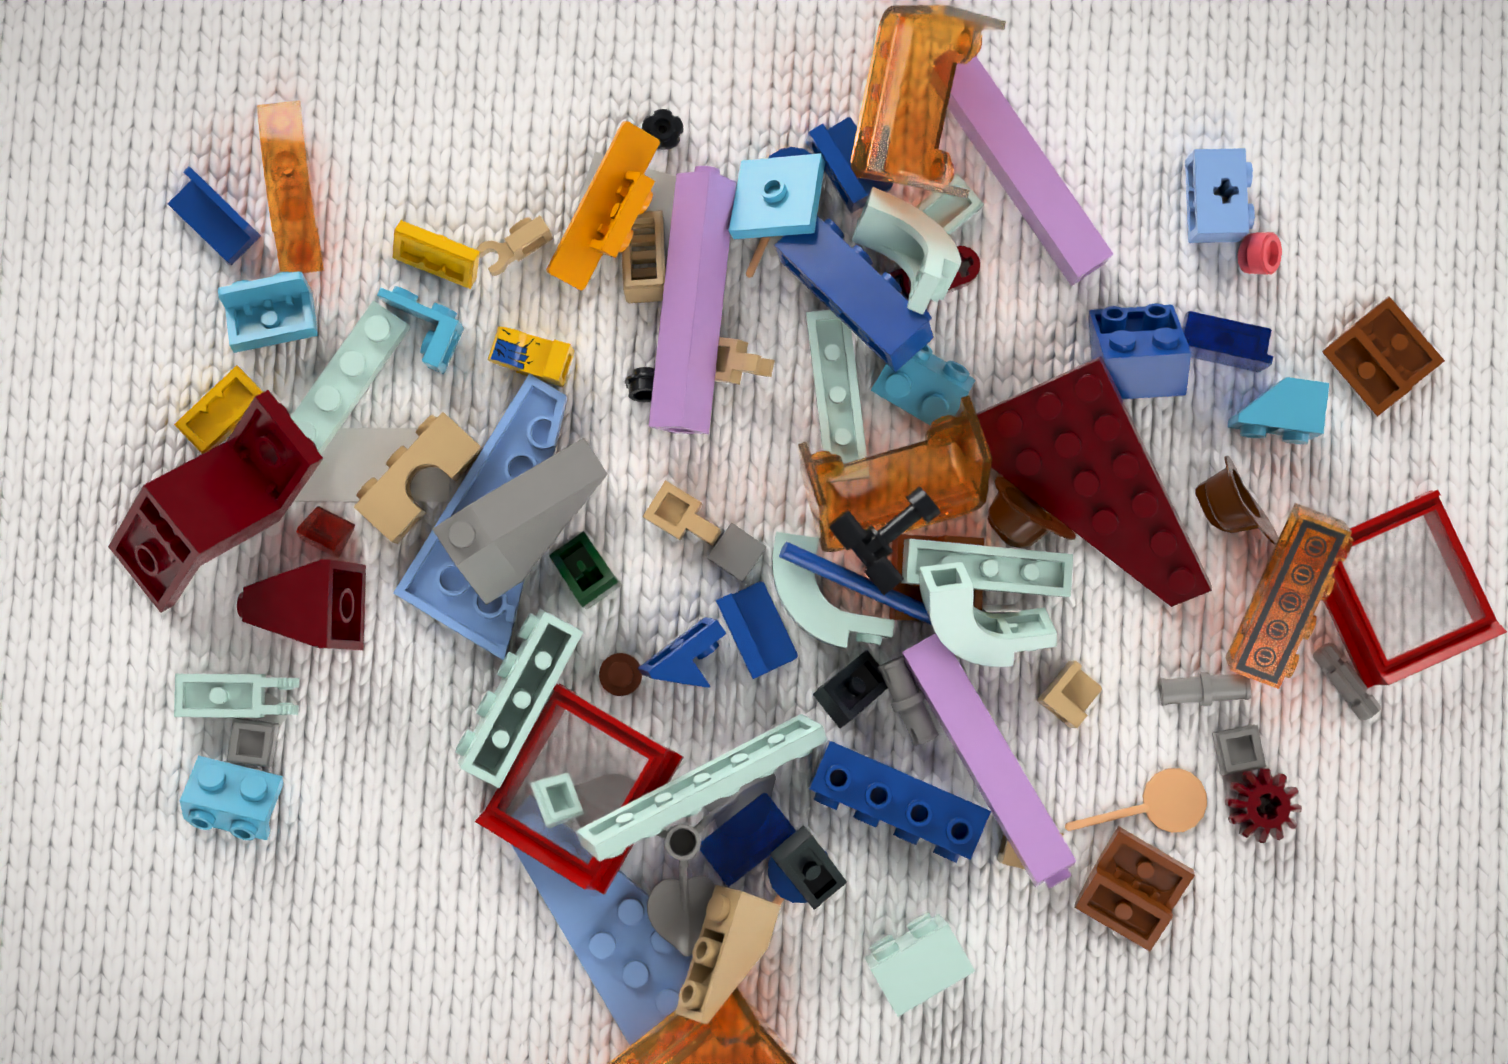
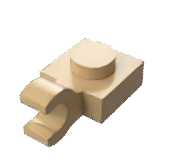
M540 215L533 220L527 217L514 224L509 230L510 235L504 238L506 242L498 243L490 240L481 243L476 248V250L480 251V258L490 252H495L499 255L498 261L488 268L492 276L503 273L516 259L518 262L553 239L550 229Z
M719 337L715 381L740 385L742 372L772 377L775 360L746 353L748 342Z
M666 480L642 516L678 540H681L688 530L706 543L714 546L722 533L720 528L697 515L703 505L702 502Z

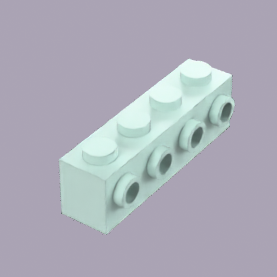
M541 608L536 616L531 613L527 616L518 633V637L523 639L516 654L508 652L497 672V675L502 677L495 693L488 690L479 704L476 714L481 716L480 721L474 732L468 729L465 731L457 745L455 753L461 755L458 760L460 769L497 788L501 787L580 640L583 631Z

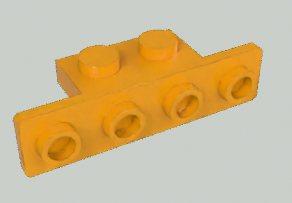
M629 121L621 123L547 266V273L578 290H584L603 254L616 258L619 252H623L628 247L633 237V230L631 228L638 214L641 215L647 210L653 198L651 189L655 180L644 175L660 144L659 139Z

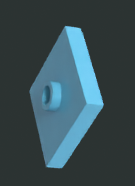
M821 153L741 161L729 226V233L732 238L747 239L814 233L825 161Z

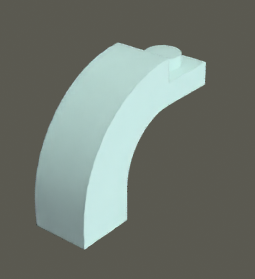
M872 187L856 223L852 241L887 256L907 273L911 281L907 308L923 315L930 300L938 302L939 299H944L961 265L960 253L948 233L932 218L904 200Z
M776 531L772 554V575L775 589L782 606L803 631L823 643L843 649L847 648L849 632L857 633L855 640L857 642L881 645L882 637H893L895 620L848 613L834 607L820 592L815 573L779 557L785 542H789L817 555L819 538Z
M963 562L920 567V593L932 626L945 647L958 657L983 666L1009 667L1014 665V652L1036 651L1038 649L1056 647L1057 631L1045 608L1006 613L984 612L973 606L974 586Z

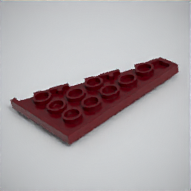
M1102 356L951 424L947 428L952 438L1063 522L1169 606H1176L1212 591V584Z

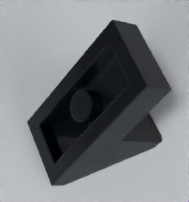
M868 650L860 654L813 693V696L839 729L854 719L888 689L881 672L878 670L880 665Z
M804 825L770 853L774 862L814 910L847 883L846 879Z

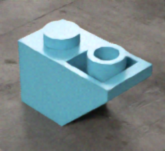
M1286 377L1275 383L1229 418L1227 428L1240 429V436L1247 438L1263 439L1266 438V433L1282 435V442L1308 444L1309 439L1324 434L1329 383Z

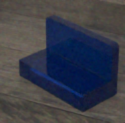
M1188 311L1185 314L1182 330L1191 351V358L1259 373L1272 365L1274 356L1267 354L1272 329Z
M763 792L701 841L699 850L729 888L766 859L775 848L797 830L766 792Z

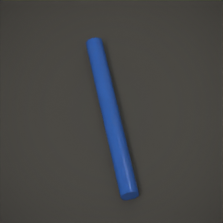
M789 542L784 543L779 554L780 558L932 626L924 603L893 589L883 595L869 578Z

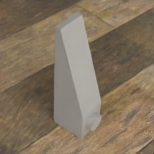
M582 438L469 504L432 528L454 564L487 605L524 581L532 571L533 566L545 551L551 547L560 532L572 517L578 513L608 473L585 438Z

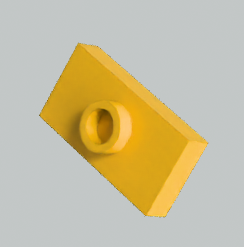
M400 220L394 230L392 258L463 287L472 288L477 279L480 251L450 240L443 235L435 234Z
M236 365L174 425L203 454L219 446L232 434L253 398L264 391Z

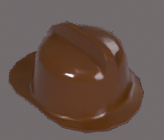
M1228 455L1224 456L1226 468L1200 483L1195 489V495L1205 517L1211 525L1229 533L1259 528L1271 543L1276 546L1279 545V537L1268 517L1244 486L1231 458Z
M997 476L994 483L998 493L989 507L987 519L990 526L1006 544L1017 548L1030 547L1048 532L1069 540H1075L1076 534L1068 526L1007 479Z

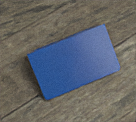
M847 117L829 129H826L822 123L808 132L807 145L813 154L821 153L825 161L824 172L851 214L865 205L872 187L886 193L892 189V181L852 118Z
M188 166L183 173L191 181L167 204L232 266L261 235Z
M762 581L716 600L752 679L797 659V651Z

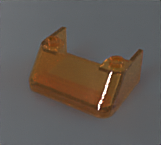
M893 5L885 10L878 26L851 156V169L856 177L936 194L968 198V189L949 185L954 176V164L947 151L939 150L957 64L964 65L969 63L980 52L982 46L981 31L1005 30L1006 21L948 5Z
M970 395L961 397L959 417L955 418L953 415H947L931 423V428L925 433V441L848 463H843L840 455L831 454L829 451H820L811 455L807 441L798 444L800 471L816 534L819 538L821 549L824 552L845 550L828 527L844 511L849 510L864 530L872 525L878 531L910 505L905 497L918 486L932 499L941 511V514L929 524H926L921 518L905 532L970 514L980 509L986 503L992 456Z

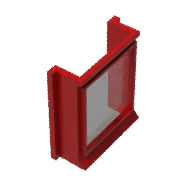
M1439 490L1425 492L1414 497L1415 499L1340 532L1345 534V537L1320 589V594L1352 664L1367 688L1375 685H1391L1507 633L1493 613L1439 496L1441 494ZM1331 536L1324 539L1327 549L1320 557H1310L1306 554L1304 547L1299 548L1306 564L1314 571L1313 579L1315 584L1337 538ZM1319 540L1322 548L1308 544L1306 547L1308 553L1315 556L1321 554L1325 548L1323 541ZM1309 546L1321 551L1319 553H1312L1309 550Z
M559 683L553 688V694L526 738L501 787L497 788L486 809L474 822L582 889L597 890L602 894H606L634 844L626 847L622 854L614 858L598 861L581 846L576 831L669 783L684 756L658 744L577 696L576 692ZM569 772L584 814L549 829L545 825L531 783Z

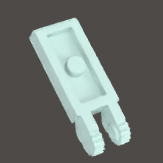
M175 674L174 717L265 718V715H298L299 705H294L293 703L265 705V687L293 690L294 688H299V678H266V674Z

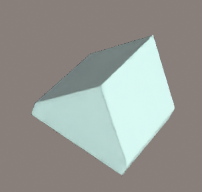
M569 772L531 783L545 825L549 829L584 814Z

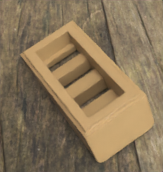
M662 210L646 211L641 215L638 214L631 228L632 230L655 228V234L633 235L630 244L622 252L623 291L627 303L659 302L663 300L667 263ZM655 246L656 249L632 251V247ZM656 263V267L633 269L634 264Z

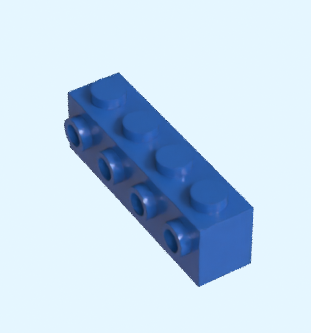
M817 216L814 233L786 235L775 243L774 246L781 263L895 373L933 339L929 322L932 317L927 309L923 315L908 309V300L900 294L902 288L898 282L887 272L880 275L872 267V259L860 246L855 245L851 248L843 240L845 236L841 229L831 219L827 218L823 221Z
M830 740L825 745L808 785L810 790L816 792L813 798L814 801L835 810L842 803L856 810L853 818L876 828L879 821L896 827L893 833L894 836L914 845H917L919 839L922 838L935 844L933 853L956 863L960 856L971 860L991 813L986 808Z

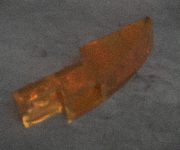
M301 101L257 105L272 232L275 236L280 272L300 271L302 273L325 271Z

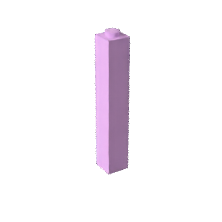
M967 45L958 52L952 48L939 56L933 63L935 67L929 80L1069 284L1073 286L1106 264L1114 253L970 46Z
M696 166L694 172L676 174L649 427L675 434H709L730 243L729 226L736 188V181L720 175V170L711 166Z
M936 633L903 651L902 655L908 670L919 689L925 695L926 701L1034 886L1037 887L1045 882L1050 889L1070 878L1072 874L1068 868L1074 866L1077 862L954 653L945 647Z

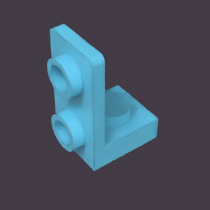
M394 286L392 292L380 287L377 296L385 304L437 325L435 331L429 330L426 334L420 353L424 354L422 362L428 368L444 374L464 331L462 324L459 320L455 319L457 313L437 303H433L432 308L416 302L418 299L417 295L398 286Z

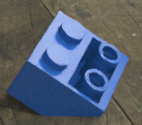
M1154 303L1147 306L1125 308L1110 306L1104 309L1089 310L1088 321L1092 360L1102 356L1122 400L1185 396L1187 394L1191 351L1173 304L1163 305Z

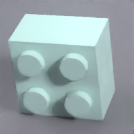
M925 913L917 917L907 925L909 929L907 933L895 940L892 935L878 940L869 947L871 954L864 957L897 1017L975 972L949 924L940 914L931 917L930 913Z

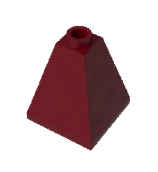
M320 559L244 586L243 592L237 598L238 615L244 623L317 648L364 650L366 565L333 559Z

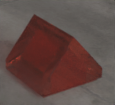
M317 506L297 527L296 533L300 540L339 559L355 528V524Z

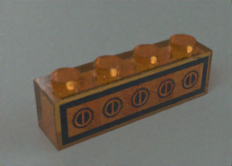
M1294 503L1225 656L1231 672L1280 689L1285 677L1291 678L1298 664L1299 655L1296 652L1302 639L1308 640L1314 631L1317 621L1314 613L1320 600L1326 601L1332 592L1335 577L1332 574L1338 561L1344 562L1351 551L1353 537H1350L1352 532L1345 521Z

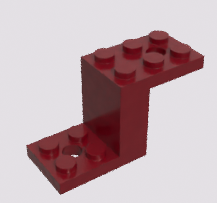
M266 390L253 398L226 442L144 484L108 547L159 612L162 613L176 604L200 566L279 522L319 466L323 457L318 452L315 443L306 437L292 420L286 407L279 403L269 390Z

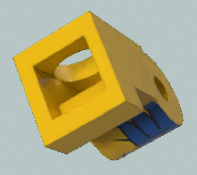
M498 327L487 360L501 367L514 370L518 374L525 376L532 374L544 382L564 387L575 351L569 343L558 340L551 341L515 329Z

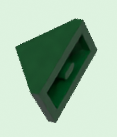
M584 531L549 555L577 601L586 610L622 586Z

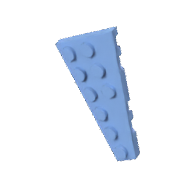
M529 374L435 526L479 498L553 456L567 396L532 374ZM432 530L393 594L504 660L508 653L524 581L486 605L454 564Z
M532 794L512 815L518 821L587 863L590 862L593 855L581 846L577 833L565 822L550 829L545 825L537 800ZM512 845L640 1064H646L685 1018L675 1014L679 1001V992L685 983L693 955L689 957L684 956L657 933L647 913L649 895L622 871H618L606 894H602L597 890H584Z

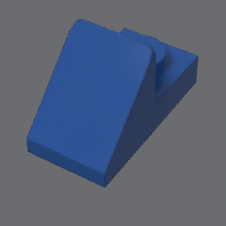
M704 617L639 666L638 670L642 675L652 679L710 688V684L693 659L697 657L700 660L713 653L719 647L717 641L727 633L717 619Z

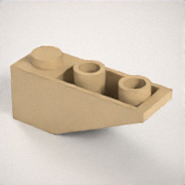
M715 885L712 897L707 904L706 916L699 939L693 948V957L685 983L679 992V1001L675 1014L700 1023H709L768 949L781 905L743 891Z

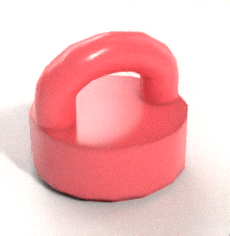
M1256 232L1245 236L1240 243L1237 254L1240 269L1248 274H1273L1278 269L1282 258V247L1279 237L1274 232Z

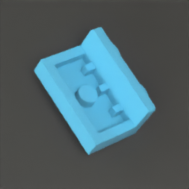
M300 271L280 272L273 277L253 281L241 280L229 286L218 288V298L225 307L229 346L234 353L318 336L313 292Z
M925 345L896 373L886 364L871 391L944 434L969 394L975 379L969 376L970 373L964 366L954 361L945 362L932 354V349Z
M198 755L179 800L183 818L190 825L198 829L210 830L213 827L229 831L235 837L243 840H253L254 838L267 840L270 834L269 820L284 784L283 776Z

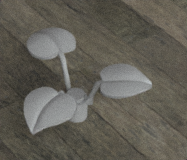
M774 773L767 777L757 778L741 786L734 795L719 798L705 805L704 808L710 813L696 826L676 824L667 831L663 830L660 834L656 835L663 838L665 851L671 857L679 860V880L665 879L654 887L648 898L647 913L657 933L686 957L693 955V948L699 939L705 920L707 904L715 888L713 881L706 876H694L687 879L688 860L698 853L701 846L699 834L714 819L718 829L731 837H745L756 832L764 824L770 811L772 792L776 780ZM608 774L574 786L584 812L583 815L576 817L581 828L621 808L636 781L622 774Z

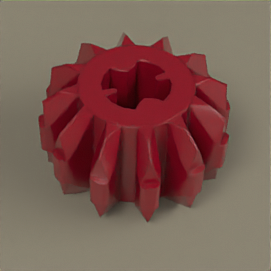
M1260 768L1257 777L1252 771L1243 772L1245 786L1237 782L1230 784L1231 790L1238 794L1237 799L1227 798L1224 801L1226 806L1237 808V811L1228 817L1229 823H1242L1239 834L1248 838L1254 833L1256 841L1260 843H1266L1269 833L1276 840L1283 839L1284 832L1281 825L1291 829L1297 827L1295 820L1289 817L1290 811L1296 813L1302 811L1301 805L1290 803V799L1299 793L1297 787L1284 788L1287 783V776L1278 773L1272 778V773L1267 768ZM1260 797L1268 798L1270 801L1265 806L1266 814L1256 810L1262 804Z

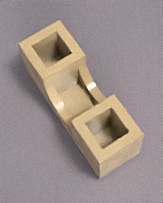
M444 412L438 417L433 414L430 415L416 430L415 433L419 436L418 439L408 449L405 446H401L386 462V465L389 467L386 473L379 480L374 477L368 480L356 494L360 500L354 505V508L392 543L398 544L426 514L414 501L411 494V483L415 475L423 469L434 467L443 470L451 479L457 481L475 462L483 449Z

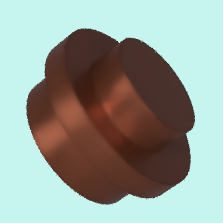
M626 653L610 655L603 661L599 670L601 685L608 693L615 696H626L633 693L642 681V674L638 670L639 662L633 656Z

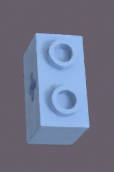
M1246 148L1194 149L1185 160L1188 243L1239 242L1249 233V229L1253 228L1255 220L1254 206L1252 203H1248L1247 188L1251 187L1253 168L1251 162H1246ZM1219 189L1221 196L1214 195V192ZM1222 197H1227L1228 200L1222 203Z

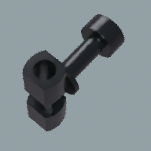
M920 486L905 497L910 505L878 531L872 525L864 530L849 510L844 511L827 525L847 551L852 549L866 566L863 571L883 595L904 579L887 558L893 553L889 544L921 518L926 524H929L941 514L939 508Z

